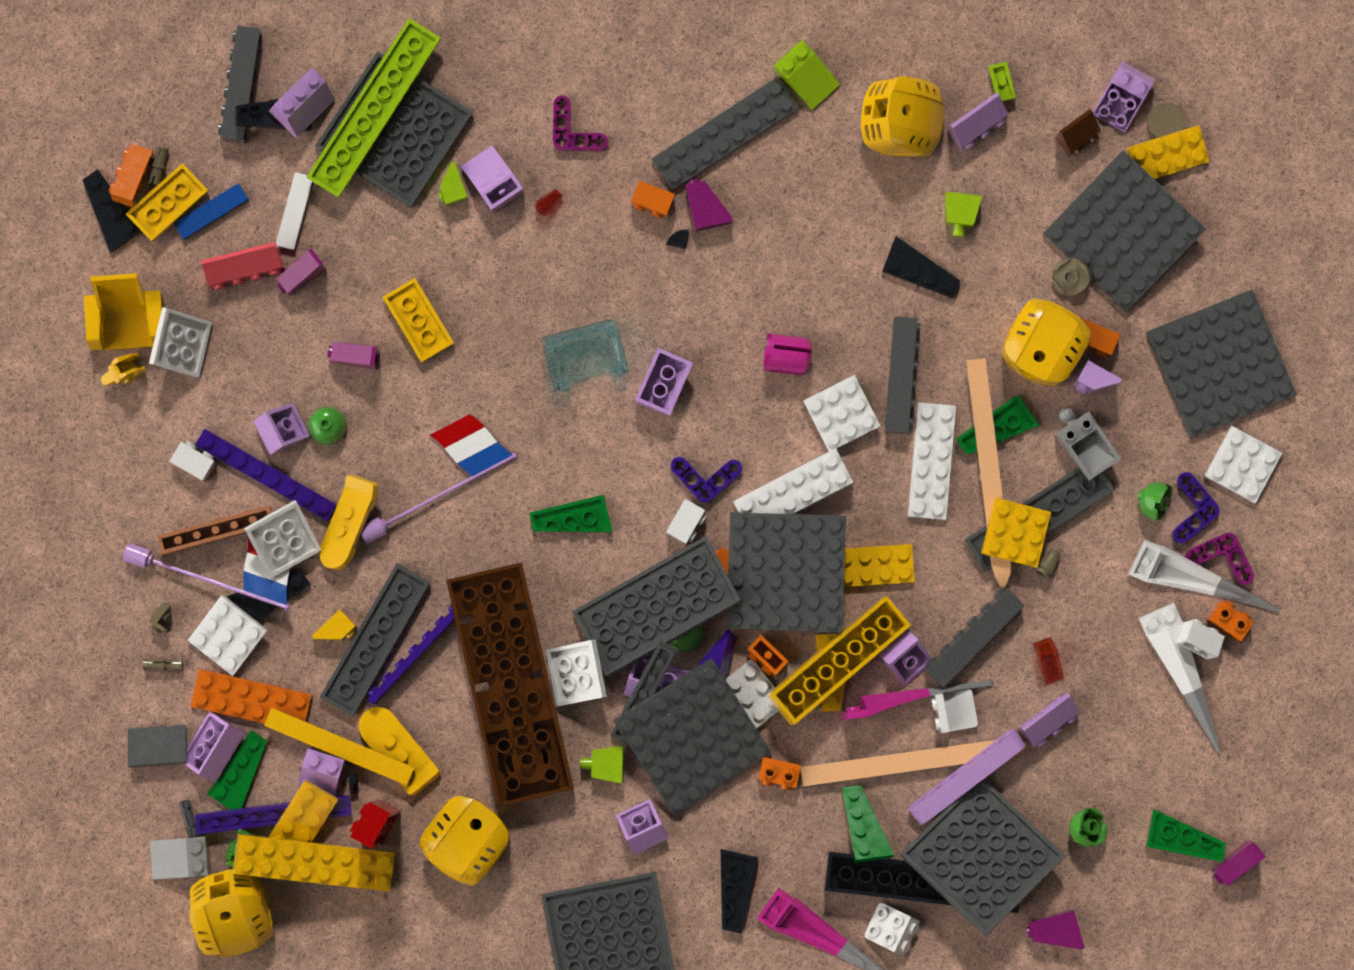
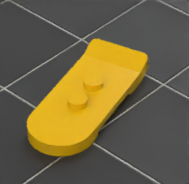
M357 475L346 476L344 490L320 546L319 556L324 566L332 570H341L351 562L368 515L373 510L377 500L378 484Z
M373 707L363 713L359 721V732L370 748L415 767L408 785L400 783L410 796H416L440 776L441 773L437 766L390 710L383 707Z

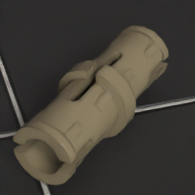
M156 147L154 161L150 165L152 169L148 184L157 186L160 183L163 170L166 169L164 165L169 149Z
M161 657V659L144 658L143 671L152 670L160 671L161 673H165V671L182 672L183 659L171 660L165 657Z

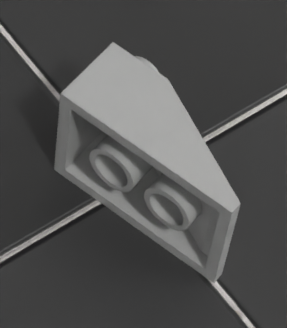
M208 836L150 841L153 880L211 875Z

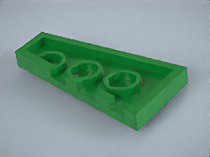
M1018 394L992 412L996 442L1040 426ZM973 425L955 438L966 455L977 451Z
M604 495L529 513L534 532H613Z
M251 730L207 794L228 809L242 808L268 741Z
M862 786L842 787L841 792L855 863L894 857V853Z
M1152 809L1145 847L1223 862L1225 842Z

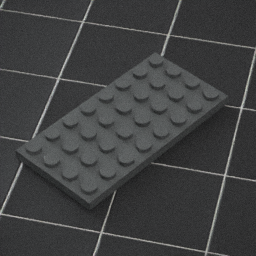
M705 536L572 612L587 641L596 639L601 668L608 678L653 653L660 640L669 644L737 606L742 601L709 539Z

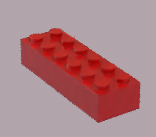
M382 800L365 803L359 812L362 815L360 820L355 821L350 828V832H352L350 837L369 848L382 845L400 810Z

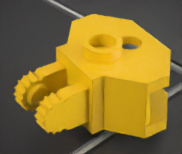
M138 353L115 358L111 365L108 366L109 371L101 376V383L106 386L119 383L126 385L145 373V366L138 368L134 364V361L139 358Z

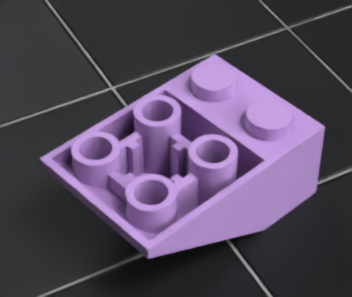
M1121 61L1093 111L1094 116L1125 133L1155 79Z
M490 146L461 166L492 213L524 193L523 187L493 146Z

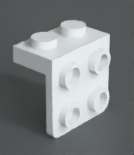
M970 689L933 695L934 699H931L933 711L937 712L935 725L936 729L940 730V733L973 728L978 725L973 693Z
M879 903L865 932V938L905 956L911 947L913 936L919 930L920 921L884 903Z

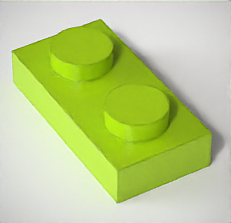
M1007 62L988 66L994 94L998 93L1002 102L1015 100L1016 95Z

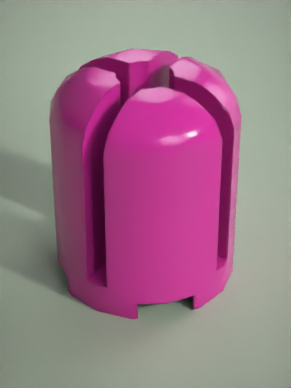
M767 333L766 339L768 343L764 351L763 371L800 376L806 374L812 360L811 353L813 347L810 340L805 337Z

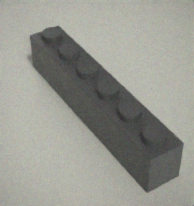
M237 26V31L233 32L232 42H235L234 50L231 49L229 57L232 64L231 68L227 70L229 84L224 89L226 104L222 105L221 116H223V123L219 124L218 135H221L223 141L246 144L248 127L235 126V107L252 103L262 31L259 28Z
M895 316L893 319L884 432L908 434L909 430H912L913 418H910V411H914L915 399H911L912 392H915L916 380H913V373H917L918 362L914 361L915 354H918L919 342H916V335H920L921 324L917 323L918 318Z
M999 589L993 595L994 599L990 603H985L980 608L981 612L976 617H971L963 630L960 629L954 634V640L950 644L946 643L939 650L940 654L936 658L932 657L926 663L927 667L924 670L941 687L944 688L1025 606L1009 589Z

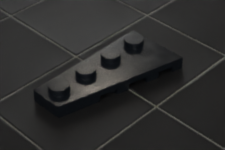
M279 99L237 105L235 107V126L287 130L269 112ZM312 123L304 131L310 132L312 130Z
M98 169L82 180L110 253L142 232L127 217L126 213L128 210L121 203L112 201L111 194L109 193L110 185Z
M897 236L895 237L882 272L953 299L960 280Z
M300 568L289 573L287 601L311 585ZM238 592L226 596L257 622L279 607Z
M720 849L722 929L741 934L758 857Z

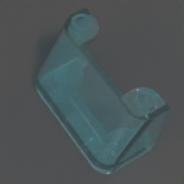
M605 320L542 338L543 349L555 391H567L573 384L572 381L609 372L614 377H621L629 372L615 320Z

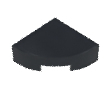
M689 230L675 232L668 238L666 245L685 249Z
M357 774L349 775L350 794L358 793Z

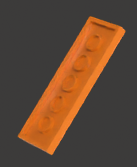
M199 669L190 707L260 723L266 722L271 708H274L306 722L312 694Z

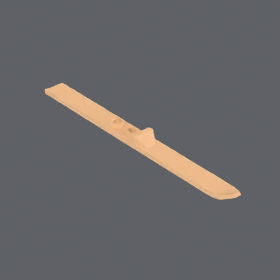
M986 358L966 360L980 469L979 480L982 485L986 526H988L994 498L1003 499ZM990 556L993 574L999 585L1004 588L1011 574V562Z
M995 740L805 766L800 768L803 786L965 764ZM1024 741L1026 746L1016 755H1019L1025 750H1027L1030 744Z

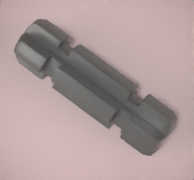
M180 801L179 806L183 811L182 816L185 827L188 828V837L198 836L194 814L190 810V801Z

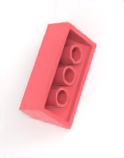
M276 242L201 261L208 285L215 290L226 288L225 285L233 283V285L243 284L244 280L250 278L252 281L263 278L262 275L270 274V276L279 275L281 270H285L280 247Z

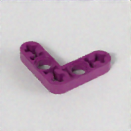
M564 95L557 96L553 103L554 147L559 151L605 150L608 146V138L602 133H570V100ZM560 100L568 103L564 106V113L568 112V115H556V112L560 113V106L557 105V103H560ZM560 118L566 119L567 126L559 128L556 125L557 120ZM556 131H568V134L563 133V138L567 141V143L563 144V147L556 143V141L560 140V133L556 134ZM583 137L586 140V144L583 147H578L575 144V140ZM588 137H592V141H597L600 137L605 143L601 147H598L596 143H591L592 147H588Z
M1224 533L1189 549L1185 553L1184 557L1189 559L1191 552L1197 554L1201 552L1199 550L1201 547L1202 553L1206 558L1203 559V555L1197 557V562H1194L1196 564H1201L1224 553L1239 584L1247 585L1254 579L1250 564L1237 537L1233 533ZM1226 536L1232 538L1231 546L1228 544L1221 546L1223 551H1220V545L1216 540L1219 539V543L1226 540ZM1208 544H1213L1216 547V552L1213 555L1206 552ZM1234 553L1239 554L1242 558L1239 564H1234L1231 560ZM1245 564L1246 567L1242 569L1244 573H1249V576L1247 577V582L1245 581V579H1240L1242 572L1240 569L1236 571L1235 568Z

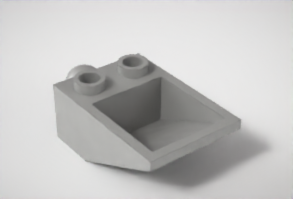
M1063 408L1059 412V419L1063 423H1067L1068 426L1058 431L1055 436L1088 480H1091L1121 460L1090 412L1074 421L1073 411L1070 408ZM1084 421H1087L1089 428L1083 426ZM1072 432L1074 437L1068 438L1067 433Z

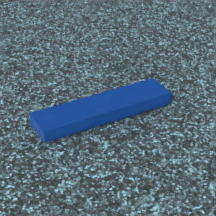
M239 183L182 217L174 225L185 240L244 204L249 199Z

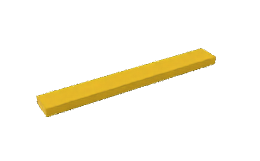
M271 708L264 724L268 728L406 786L415 768L274 708Z

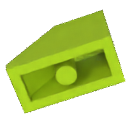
M455 161L450 163L440 184L441 192L438 193L441 203H446L447 207L469 200Z

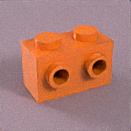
M639 180L631 200V205L637 211L644 212L646 210L652 212L651 215L658 219H662V217L667 218L675 194Z
M1227 600L1225 602L1219 601L1207 618V621L1237 642H1241L1254 623L1250 620L1251 616L1243 611L1241 613L1234 609L1235 605Z
M762 635L746 649L748 652L747 656L754 663L758 661L762 665L761 670L768 676H775L789 662Z
M763 757L758 780H762V785L773 787V783L780 784V789L791 791L792 787H797L801 765Z

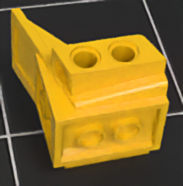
M137 273L90 276V282L95 295L84 296L86 342L89 349L123 350L153 347L161 311L164 308V297L161 290L145 291Z

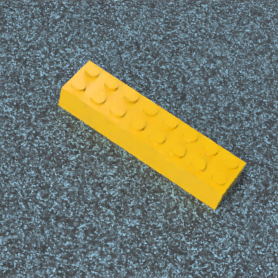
M883 596L766 696L788 723L795 725L911 625L888 596Z
M238 834L233 873L390 892L395 853L392 851Z

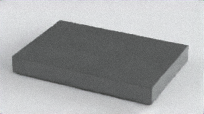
M186 725L128 729L129 768L187 764Z

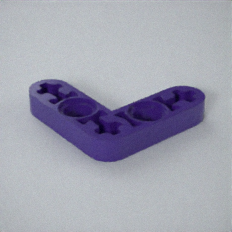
M676 457L672 460L671 470L700 502L707 503L740 475L742 465L737 460H730L707 481L683 457ZM676 461L679 463L683 461V468L685 470L691 469L683 478L680 476L683 472L680 469L675 470ZM730 464H737L738 472H731L728 475L729 477H731V479L728 480L726 475L723 474L721 471L725 470V472H727L730 469ZM693 474L697 477L698 481L695 485L687 483L686 479L689 475ZM716 476L724 478L725 483L723 486L718 487L714 484ZM700 482L704 484L701 486L704 491L707 489L710 491L708 499L700 497L702 493L699 489L696 492L693 490L699 486Z
M1184 472L1177 477V485L1197 510L1172 531L1173 540L1179 544L1185 543L1215 519L1220 512L1217 503L1189 472ZM1182 476H1184L1185 478L1189 477V484L1191 486L1196 484L1197 487L1193 488L1190 492H1188L1187 490L1190 489V487L1187 484L1182 485ZM1199 490L1203 493L1201 501L1194 500V491ZM1207 506H1213L1215 508L1213 510L1214 515L1208 514L1205 517L1208 520L1205 522L1203 516L1198 513L1201 511L1204 514L1208 510ZM1193 517H1197L1201 521V525L1198 528L1191 526L1190 521ZM1186 523L1187 527L1191 531H1193V533L1190 534V531H1188L1184 534V540L1183 538L1178 539L1176 537L1178 535L1177 531L1179 530L1181 532L1185 530L1186 527L1184 526V524Z

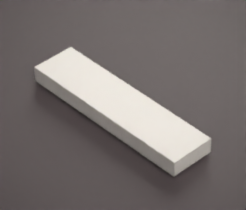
M297 172L294 174L276 241L279 247L295 251L313 184L312 181L306 178L307 175Z

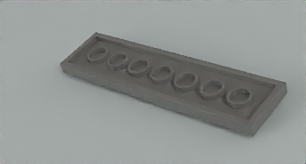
M778 76L651 158V160L673 191L797 111L799 106Z
M1077 468L1022 504L1051 512L1046 531L1048 533L1113 492L1114 488L1104 472L1088 480L1082 471ZM987 526L964 540L984 572L992 568L990 556L981 554Z
M396 563L320 698L352 716L355 715L431 582Z

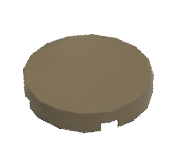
M1172 103L1156 105L1147 117L1148 130L1154 138L1183 130L1185 117L1182 110Z
M1066 258L1054 267L1052 283L1061 294L1076 296L1088 287L1090 271L1083 261L1076 258Z

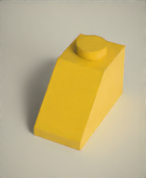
M339 609L312 637L316 640H344L345 638L349 640L356 633L354 629L357 626Z

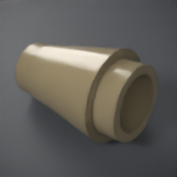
M1050 549L1039 561L1035 572L1041 577L1048 579L1054 572L1060 554Z

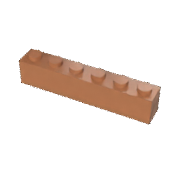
M265 506L158 535L161 554L167 556L247 534L244 528L273 512L272 507Z

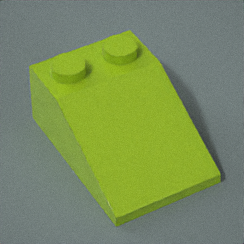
M803 40L798 42L774 65L773 70L812 111L840 85L819 57Z

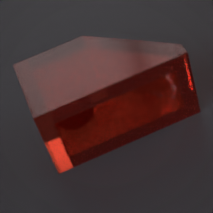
M1049 637L1034 642L1035 656L1045 683L1049 684L1064 679L1059 653L1052 638Z

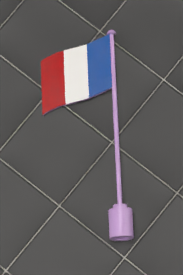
M470 414L430 434L429 436L441 444L452 459L472 477L386 522L384 519L380 520L379 517L371 520L364 525L361 532L366 544H369L387 534L386 530L389 529L387 525L514 458L516 460L517 454H511L500 445L485 426Z
M249 537L244 566V590L154 560L152 550L129 543L124 551L123 561L147 568V566H151L154 563L282 607L285 611L290 609V605L287 603V583L290 568L270 578Z

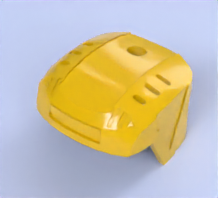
M907 76L873 82L865 94L861 114V132L865 145L874 151L880 152L882 155L893 157H927L933 153L941 139L944 123V105L939 87L932 82ZM903 107L906 108V115L902 112ZM873 125H874V131H875V137H876V139L874 138V134H873ZM879 125H880V131H881V136H882V138L880 137V134H879V129H878V126H879ZM867 126H868V132H869L870 140H869L868 134H867Z
M1033 298L1026 303L1012 323L1002 347V357L1011 369L1028 380L1040 385L1057 386L1071 375L1084 351L1087 349L1091 338V331L1080 317L1068 309L1048 300ZM1022 322L1029 323L1030 326L1023 325ZM1017 331L1024 332L1025 335L1017 334ZM1070 347H1073L1077 351V354H1075L1070 349ZM1065 356L1069 357L1072 360V363H1070L1065 358Z
M456 796L444 805L426 827L420 838L419 846L426 858L442 873L457 882L474 886L496 865L508 845L510 833L499 815L482 802L469 797ZM444 814H447V815H448V817L450 818V821H448V820L444 817ZM475 819L481 821V823H482V826H481V827H478V828H475V827H474V826H475V822H474ZM438 822L444 827L443 830L437 825ZM432 832H435L438 837L435 838ZM487 848L495 850V853L487 851ZM482 856L484 858H487L489 861L485 862L481 860L480 857ZM474 865L481 867V869L474 868Z
M233 869L208 875L190 888L189 918L198 947L204 955L215 957L240 955L259 948L274 935L268 894L259 877L237 875L233 873ZM229 912L230 915L222 916L221 913Z

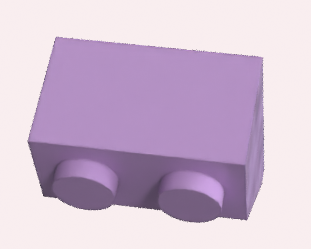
M1088 360L1081 368L1073 385L1076 386L1075 390L1078 392L1091 394L1115 387L1122 379Z
M294 403L267 411L253 421L270 455L283 451L310 437Z
M908 629L878 653L904 686L919 675L927 667L926 663L931 659L920 641Z
M307 748L298 786H301L304 779L331 795L336 796L347 760Z
M651 799L616 815L633 855L669 839Z

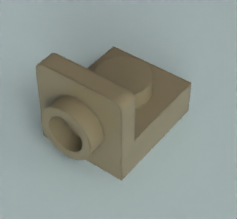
M162 603L149 620L153 624L151 628L158 633L162 631L164 633L168 632V629L160 624L161 621L165 622L171 614L169 612L171 607L166 603Z

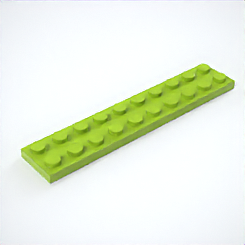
M408 18L308 173L307 179L340 198L441 41V37Z

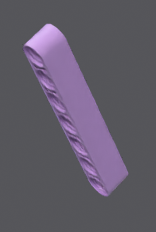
M1014 729L1007 731L911 804L908 811L919 825L925 824L1020 752L1026 746L1025 742Z

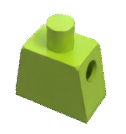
M946 191L944 195L946 225L954 226V237L963 238L965 227L973 228L982 196Z
M623 746L592 750V758H580V769L591 770V778L622 783Z

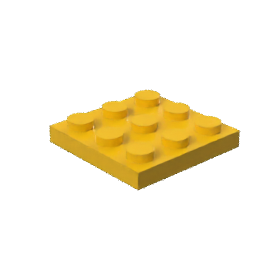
M994 498L981 554L1038 568L1051 512Z

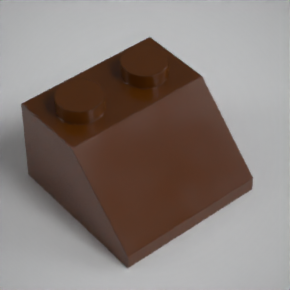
M1089 109L1060 130L1055 139L1068 156L1072 153L1077 155L1084 149L1083 145L1087 142L1092 144L1099 138L1098 134L1101 132V129L1093 112Z

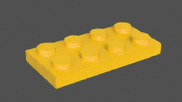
M1200 125L1126 147L1127 154L1153 179L1210 162Z
M182 163L132 207L126 215L151 242H154L209 191Z
M416 278L382 297L421 363L454 344Z
M912 544L845 548L844 587L915 582Z
M304 779L269 837L312 842L337 803L338 798Z

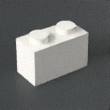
M188 441L186 444L180 442L169 462L205 482L217 463L212 460L214 456L206 451L203 453L196 451L197 446Z
M685 499L667 529L666 534L684 544H687L688 541L692 542L697 534L694 531L696 526H701L706 518V515H704L705 510Z
M1192 619L1183 623L1177 644L1209 660L1218 657L1225 636L1219 634V631L1214 628L1206 627L1200 620Z

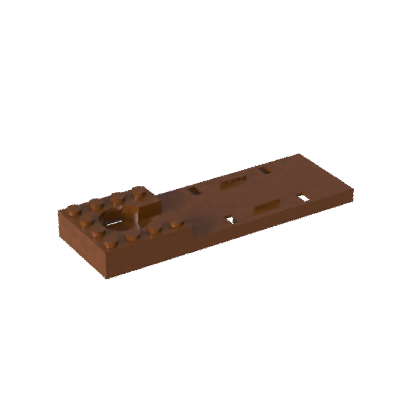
M522 562L446 580L498 807L575 789ZM527 601L528 609L515 611L514 604ZM473 615V622L461 624L459 617ZM543 670L544 677L531 679L530 672ZM488 682V690L476 692V684ZM542 748H544L547 753V764L544 763L541 750ZM508 756H511V759H512V763H513V767H514V771H513V772H512V770H511V768H510V766H509V757H508Z

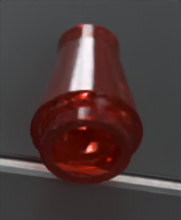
M554 189L538 199L534 207L542 216L549 215L562 198V195L558 190Z

